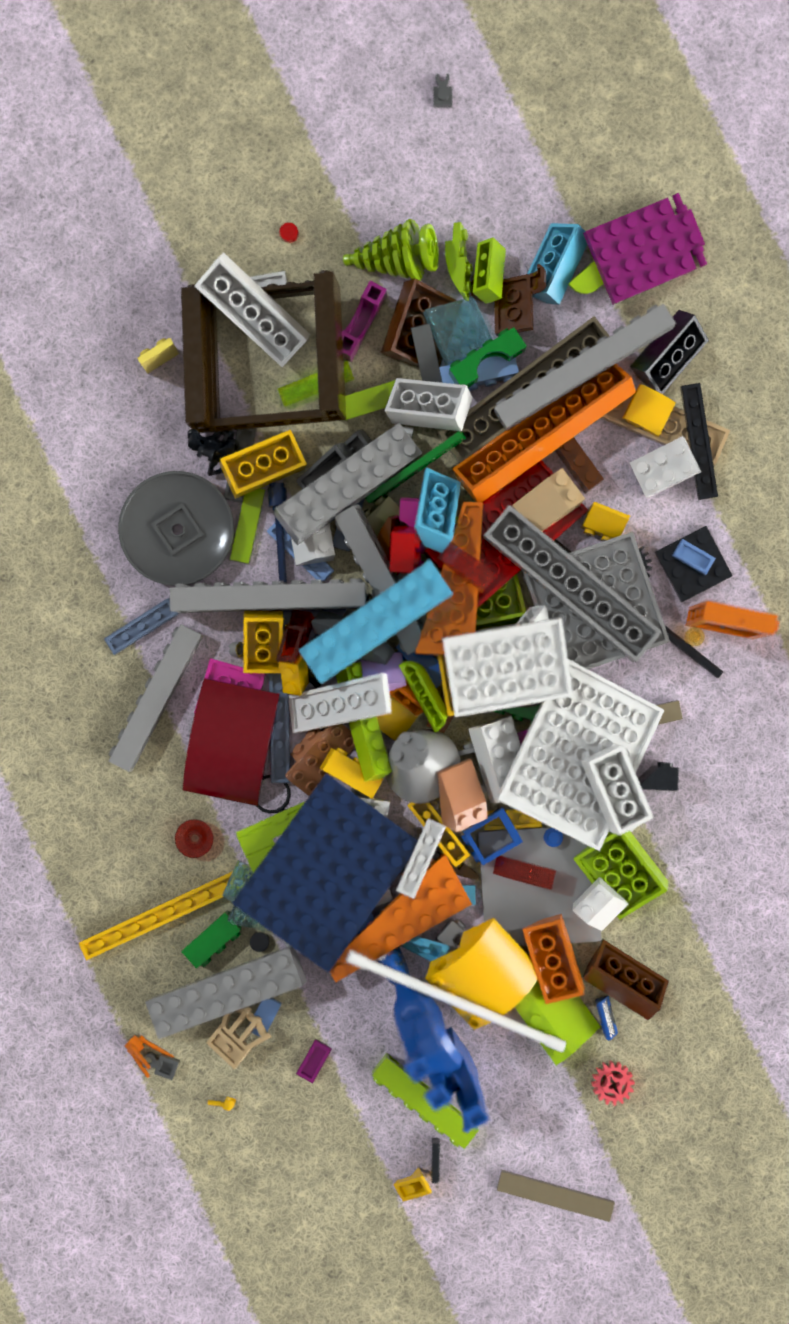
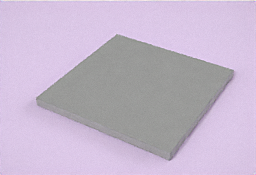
M552 827L516 829L523 841L521 844L485 865H482L480 862L484 922L494 918L519 946H527L523 928L543 918L559 914L563 916L571 943L602 941L601 930L588 925L573 912V903L592 885L573 860L588 845L562 833V843L557 847H550L544 841V833ZM507 830L478 832L479 850L483 857L513 841Z

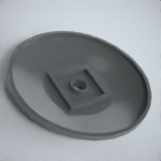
M168 471L149 477L130 493L121 509L118 533L120 544L127 560L140 574L164 585H189L208 577L223 563L232 545L234 521L227 500L214 484L194 473ZM175 525H182L183 531L181 534L175 535L173 533Z

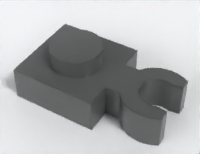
M436 74L435 82L439 87H433V108L452 107V86H447L450 81L449 74H446V80L441 81L439 74Z
M153 1052L146 1054V1057L152 1059V1063L148 1064L151 1068H156L154 1074L169 1080L174 1079L180 1062L179 1059L165 1054H161L160 1058H157Z

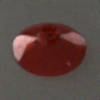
M198 819L185 821L178 827L175 833L177 849L181 854L189 858L204 856L213 845L214 836L211 828L207 823ZM196 834L199 837L197 842L192 840V835Z

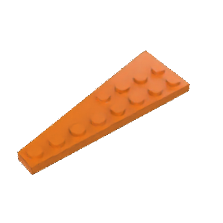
M463 502L453 538L440 573L454 595L427 613L416 648V654L445 656L442 638L476 632L483 502Z
M445 854L441 855L432 866L428 867L414 899L400 893L381 911L380 915L367 924L368 926L354 936L330 970L335 983L360 969V967L346 962L350 950L374 961L472 905Z

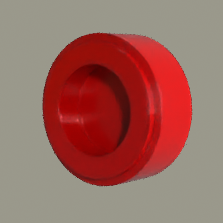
M287 222L280 227V237L284 242L292 243L297 240L299 232L294 223Z

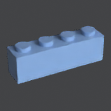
M497 356L486 358L477 368V383L468 389L473 391L478 389L480 385L490 387L496 385L498 381L504 380V383L519 373L516 358L511 361ZM450 365L439 367L442 383L455 384L448 374L449 368H451Z

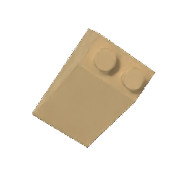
M561 468L514 503L512 507L540 531H544L578 508L585 498L564 469Z

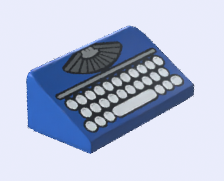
M609 996L596 998L595 1002L604 1037L608 1041L612 1040L618 1034Z

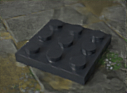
M707 526L655 552L681 603L733 576ZM682 539L716 558L706 575L699 573L672 557Z

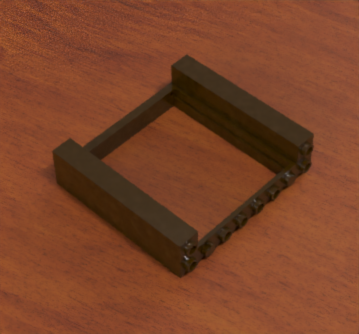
M322 270L319 273H314L313 281L306 280L304 283L287 282L285 285L269 284L266 287H261L272 299L314 295L319 409L220 418L217 309L195 287V284L181 288L185 423L191 429H196L199 433L346 420L340 285L333 271Z

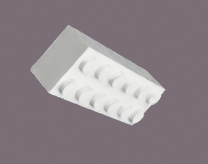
M225 253L217 258L195 284V287L281 367L289 361L311 335Z

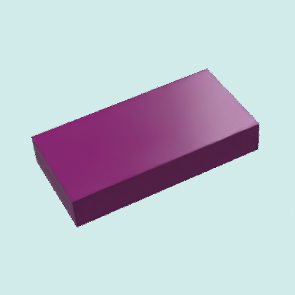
M315 1039L296 1074L313 1084L332 1048Z

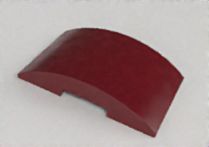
M204 678L188 744L183 791L258 806L271 734L278 707L279 693Z

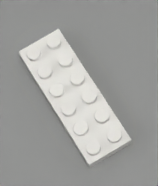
M384 673L305 691L301 696L288 695L292 733H302L392 713L387 674Z

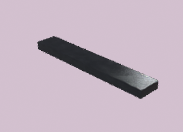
M701 384L684 385L680 387L689 447L701 470V473L694 475L698 500L718 497Z

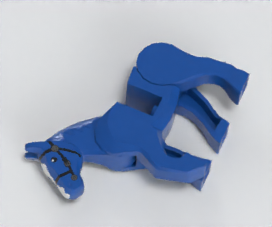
M400 947L395 948L377 960V963L411 977ZM387 978L389 983L395 986L396 991L394 1021L407 1056V1061L404 1064L405 1070L414 1082L426 1076L429 1077L432 1089L428 1090L424 1097L434 1111L451 1103L454 1093L456 1094V1102L463 1116L462 1131L465 1133L470 1132L472 1128L475 1129L487 1123L490 1118L487 1114L476 1065L466 1046L453 1028L445 1029L442 1012L435 1001L427 994Z

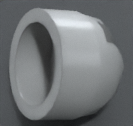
M232 642L229 645V654L234 657H242L243 643Z

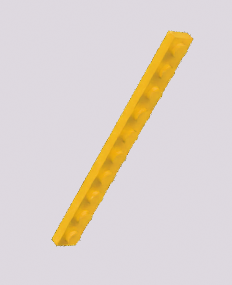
M246 864L80 941L78 944L86 961L242 889L253 874L250 865Z

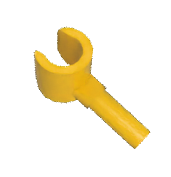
M228 1096L225 1102L208 1100V1105L220 1106L226 1111L231 1110L236 1103V1099Z

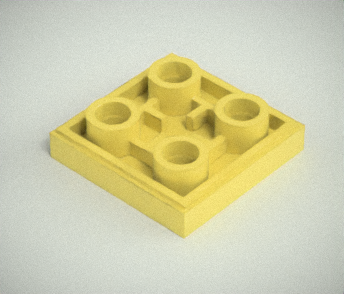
M163 338L152 349L147 348L143 350L137 359L145 371L150 373L180 353L170 338Z

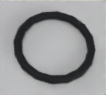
M265 775L263 780L271 778V775ZM283 783L287 789V798L280 808L267 810L259 804L256 807L262 812L269 814L283 810L289 804L291 797L288 783Z

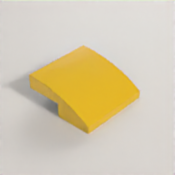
M639 384L622 418L633 426L641 427L653 436L659 437L676 402L647 386Z
M389 695L392 713L377 716L380 730L396 741L400 734L407 732L418 716H415Z

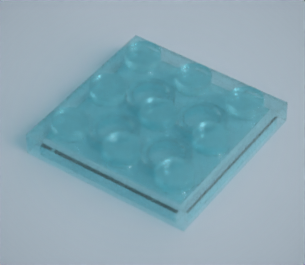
M469 297V301L462 299L429 308L423 312L427 323H430L432 335L445 365L451 364L458 359L460 361L465 359L470 351L473 349L479 350L483 347L482 344L492 338L473 297Z

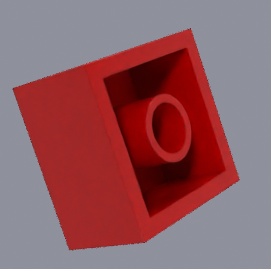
M395 526L391 532L390 572L412 573L415 567L419 566L420 552H417V548L421 545V539L415 527Z

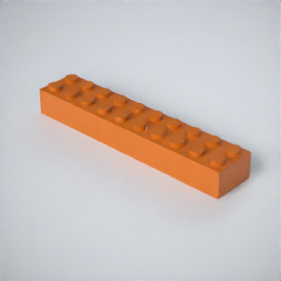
M616 363L509 430L504 431L452 468L458 481L461 482L463 488L476 502H483L635 394L636 390L632 377Z

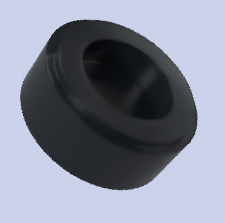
M256 932L250 938V946L256 952H262L269 946V937L264 932Z

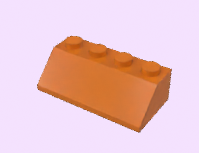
M562 914L543 918L523 928L522 930L545 1004L584 995L585 986Z

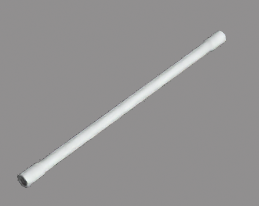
M350 950L347 955L346 962L370 970L543 1043L545 1046L559 1052H563L565 1049L566 1041L540 1032L372 961Z

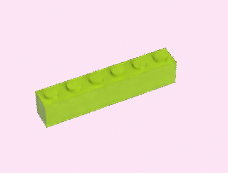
M361 662L353 663L336 675L338 684L363 678ZM377 716L348 722L364 781L382 779L390 774L392 770Z
M388 1053L383 1056L373 1069V1080L379 1086L384 1085L389 1089L388 1092L394 1098L399 1097L404 1101L403 1104L412 1111L414 1109L417 1111L419 1117L424 1122H431L434 1125V1129L441 1135L446 1134L450 1138V1142L456 1147L461 1146L465 1149L479 1131L478 1127L472 1128L467 1133L462 1131V1112L451 1103L434 1111L424 1097L425 1093L432 1088L422 1080L414 1082L404 1066Z

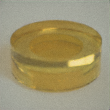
M692 627L685 632L684 639L691 646H699L704 642L705 634L700 628Z

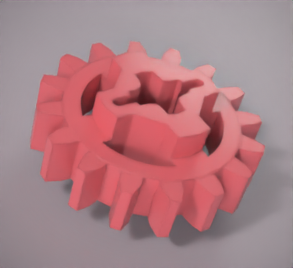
M610 1061L608 1066L603 1062L602 1069L596 1068L598 1074H592V1077L596 1080L591 1082L592 1086L596 1087L593 1091L595 1094H599L598 1099L600 1101L604 1099L607 1105L612 1101L613 1105L616 1106L618 1100L623 1104L624 1097L630 1099L628 1092H634L633 1088L630 1087V1085L635 1084L634 1080L630 1079L633 1075L631 1072H627V1066L621 1068L620 1062L614 1065ZM611 1071H617V1072H620V1073H619V1074H614V1073H612ZM610 1077L615 1081L616 1090L611 1085Z

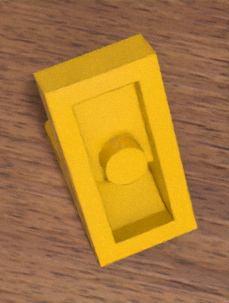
M417 1168L411 1176L399 1179L393 1184L403 1202L432 1193L420 1168Z

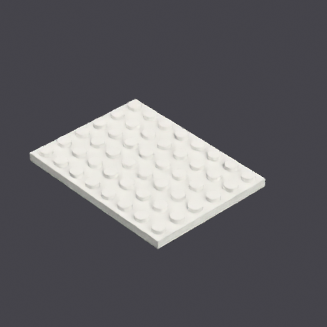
M568 659L573 696L543 701L496 800L600 851L608 834L609 827L581 760L610 746L623 745L636 773L664 710Z

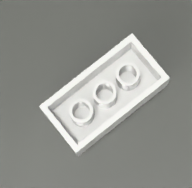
M396 378L385 413L394 424L400 423L402 425L462 431L473 397L467 385Z
M512 716L497 718L468 729L490 803H501L496 798L521 747Z
M623 745L610 746L581 760L611 833L620 835L653 819L651 810Z

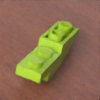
M461 222L453 223L452 240L445 241L446 263L454 285L464 300L469 301V294L472 293L470 278L473 275V265L467 259V249L465 247V242L468 241V231Z

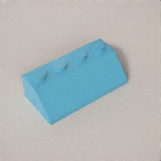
M550 224L527 273L536 272L538 270L537 264H540L546 270V288L537 294H533L534 298L547 304L560 305L568 283L571 281L588 245L583 235L585 230L579 224Z
M427 467L423 477L415 529L424 546L442 553L453 538L461 482Z

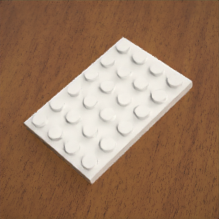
M562 618L442 638L455 717L573 696Z

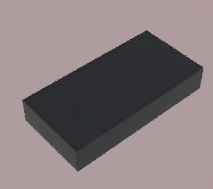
M432 1138L431 1182L439 1184L440 1139Z

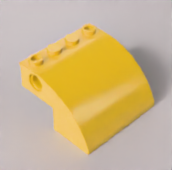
M494 918L463 932L459 948L431 961L425 976L430 985L500 1015H505L526 996L538 979L532 959ZM450 1005L473 1030L491 1023V1021Z

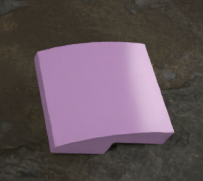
M394 653L386 665L361 660L363 678L384 673L387 674L389 691L406 686V678L399 667L403 662L402 654Z

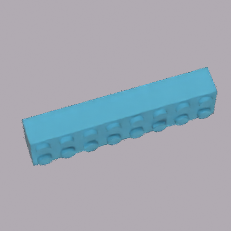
M429 560L308 643L299 652L319 682L325 683L454 594L434 564Z

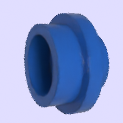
M549 828L544 833V841L550 847H557L563 841V834L554 828Z

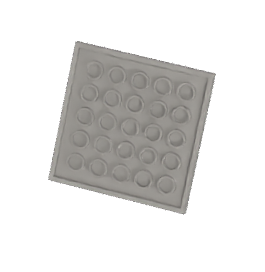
M633 532L568 553L662 631L648 649L670 642ZM523 572L533 605H545L549 619L562 618L567 659L586 669H591L625 657Z

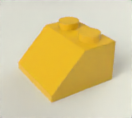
M594 501L588 508L581 529L589 536L594 537L596 534L602 537V541L621 536L630 515Z

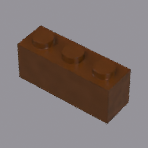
M574 437L555 450L585 494L604 480Z

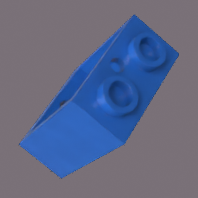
M503 807L487 815V819L463 829L464 835L461 836L466 846H472L474 852L471 854L476 863L481 862L482 865L487 864L523 842ZM499 817L513 841L483 857L470 833Z

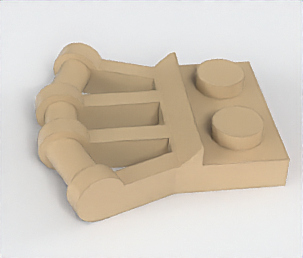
M250 1007L235 1011L241 1015L231 1028L228 1026L232 1012L224 1015L221 1024L206 1042L233 1069L240 1065L252 1048L271 1038L270 1033H267L262 1023V1018L255 1016ZM247 1018L251 1024L239 1037L235 1031ZM256 1028L260 1038L247 1044L245 1040Z

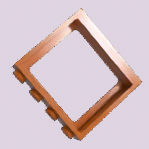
M706 600L689 607L685 626L753 640L774 635L779 628V621H777L778 615Z

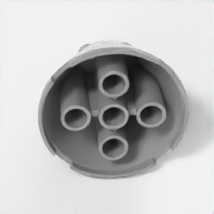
M418 729L409 733L404 732L396 739L388 753L392 772L386 776V779L393 792L403 800L417 804L429 803V801L440 797L438 772L461 762L458 750L453 741L440 731L435 733L433 729Z

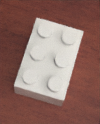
M683 436L630 462L646 498L701 473L691 449Z

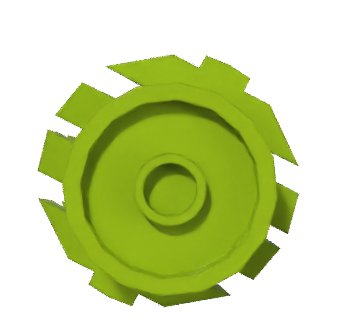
M408 219L403 224L394 227L393 230L390 229L384 232L382 238L379 235L374 238L373 242H366L363 246L364 249L359 246L354 250V254H345L343 256V264L345 266L355 264L356 268L364 270L366 267L369 272L377 270L381 274H387L388 272L389 275L394 277L400 276L406 279L410 277L420 281V278L424 276L423 270L425 268L430 272H434L438 269L439 248L433 226L428 223L424 224L420 229L413 219Z

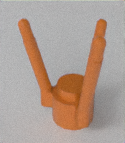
M134 1035L124 1047L147 1078L150 1075L146 1068L150 1069L151 1066L140 1054L145 1048L142 1045L143 1043L161 1054L174 1058L172 1054L146 1040L142 1035L139 1038Z

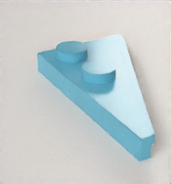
M419 936L400 945L430 962L446 955L450 947Z

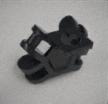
M190 429L187 432L188 447L193 451H198L197 457L201 458L202 455L208 457L210 463L207 474L209 476L222 474L221 468L213 470V468L220 462L221 458L235 453L239 443L234 439L235 432L233 430L214 432L213 435L206 437L201 436L196 429ZM221 435L224 436V438L222 439V441H220V440L218 439V438L221 437Z

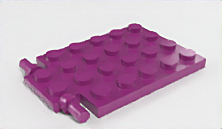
M679 193L672 196L677 215H675L667 197L583 233L612 305L696 270L697 268L690 251H692L693 256L696 255L700 268L707 265L703 254L704 239L692 210H688L686 204H683Z

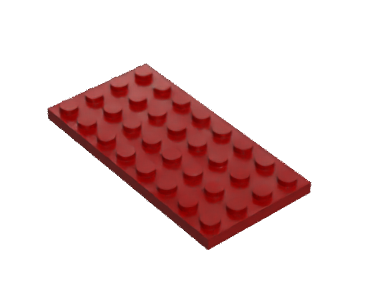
M542 460L483 501L477 608L521 571L520 568L488 543L483 536L509 505L512 506L554 474ZM581 504L542 532L552 541H555L586 514L588 509ZM451 542L442 553L431 548H427L424 552L441 571Z

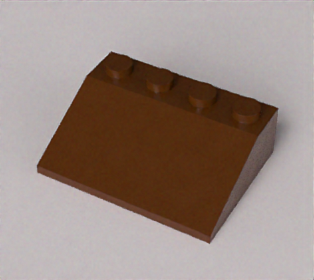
M415 278L404 281L380 353L394 360L419 368L411 327L430 323L440 367L461 302Z

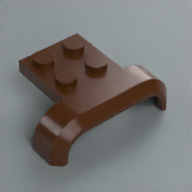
M537 264L538 270L534 273L503 279L502 298L493 301L495 335L497 337L506 328L510 330L515 327L518 333L534 330L533 294H537L546 288V270L540 264ZM473 279L472 282H471V283H472V293H471V296H472L475 300H478V301L483 302V301L480 300L475 294H473V284H474V279Z

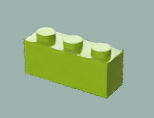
M494 237L477 243L473 294L485 304L502 298L506 248Z

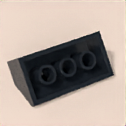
M678 310L672 317L676 323L674 328L650 342L630 365V368L639 380L661 394L668 389L709 341L696 316L682 310Z

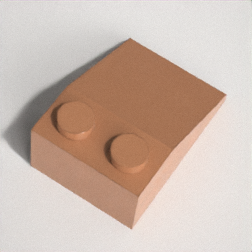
M465 760L438 772L442 824L454 832H459L487 819L486 800L472 760Z

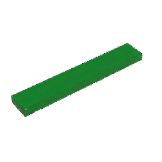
M458 431L378 487L365 499L368 503H374L381 495L384 497L463 442L466 436L463 432Z

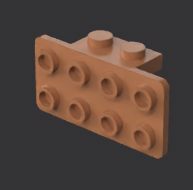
M343 724L326 727L323 731L320 729L308 731L305 738L294 747L290 754L296 760V763L286 773L285 777L287 780L310 796L323 776L328 774L321 770L320 766L330 749L337 750V748H340L347 752L348 756L355 748L351 731Z

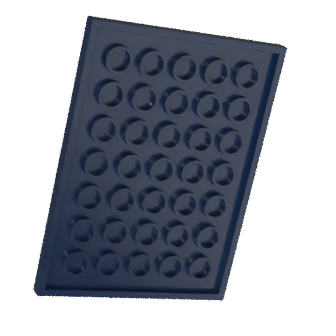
M325 774L235 897L232 904L329 973L408 862L418 840L331 776Z

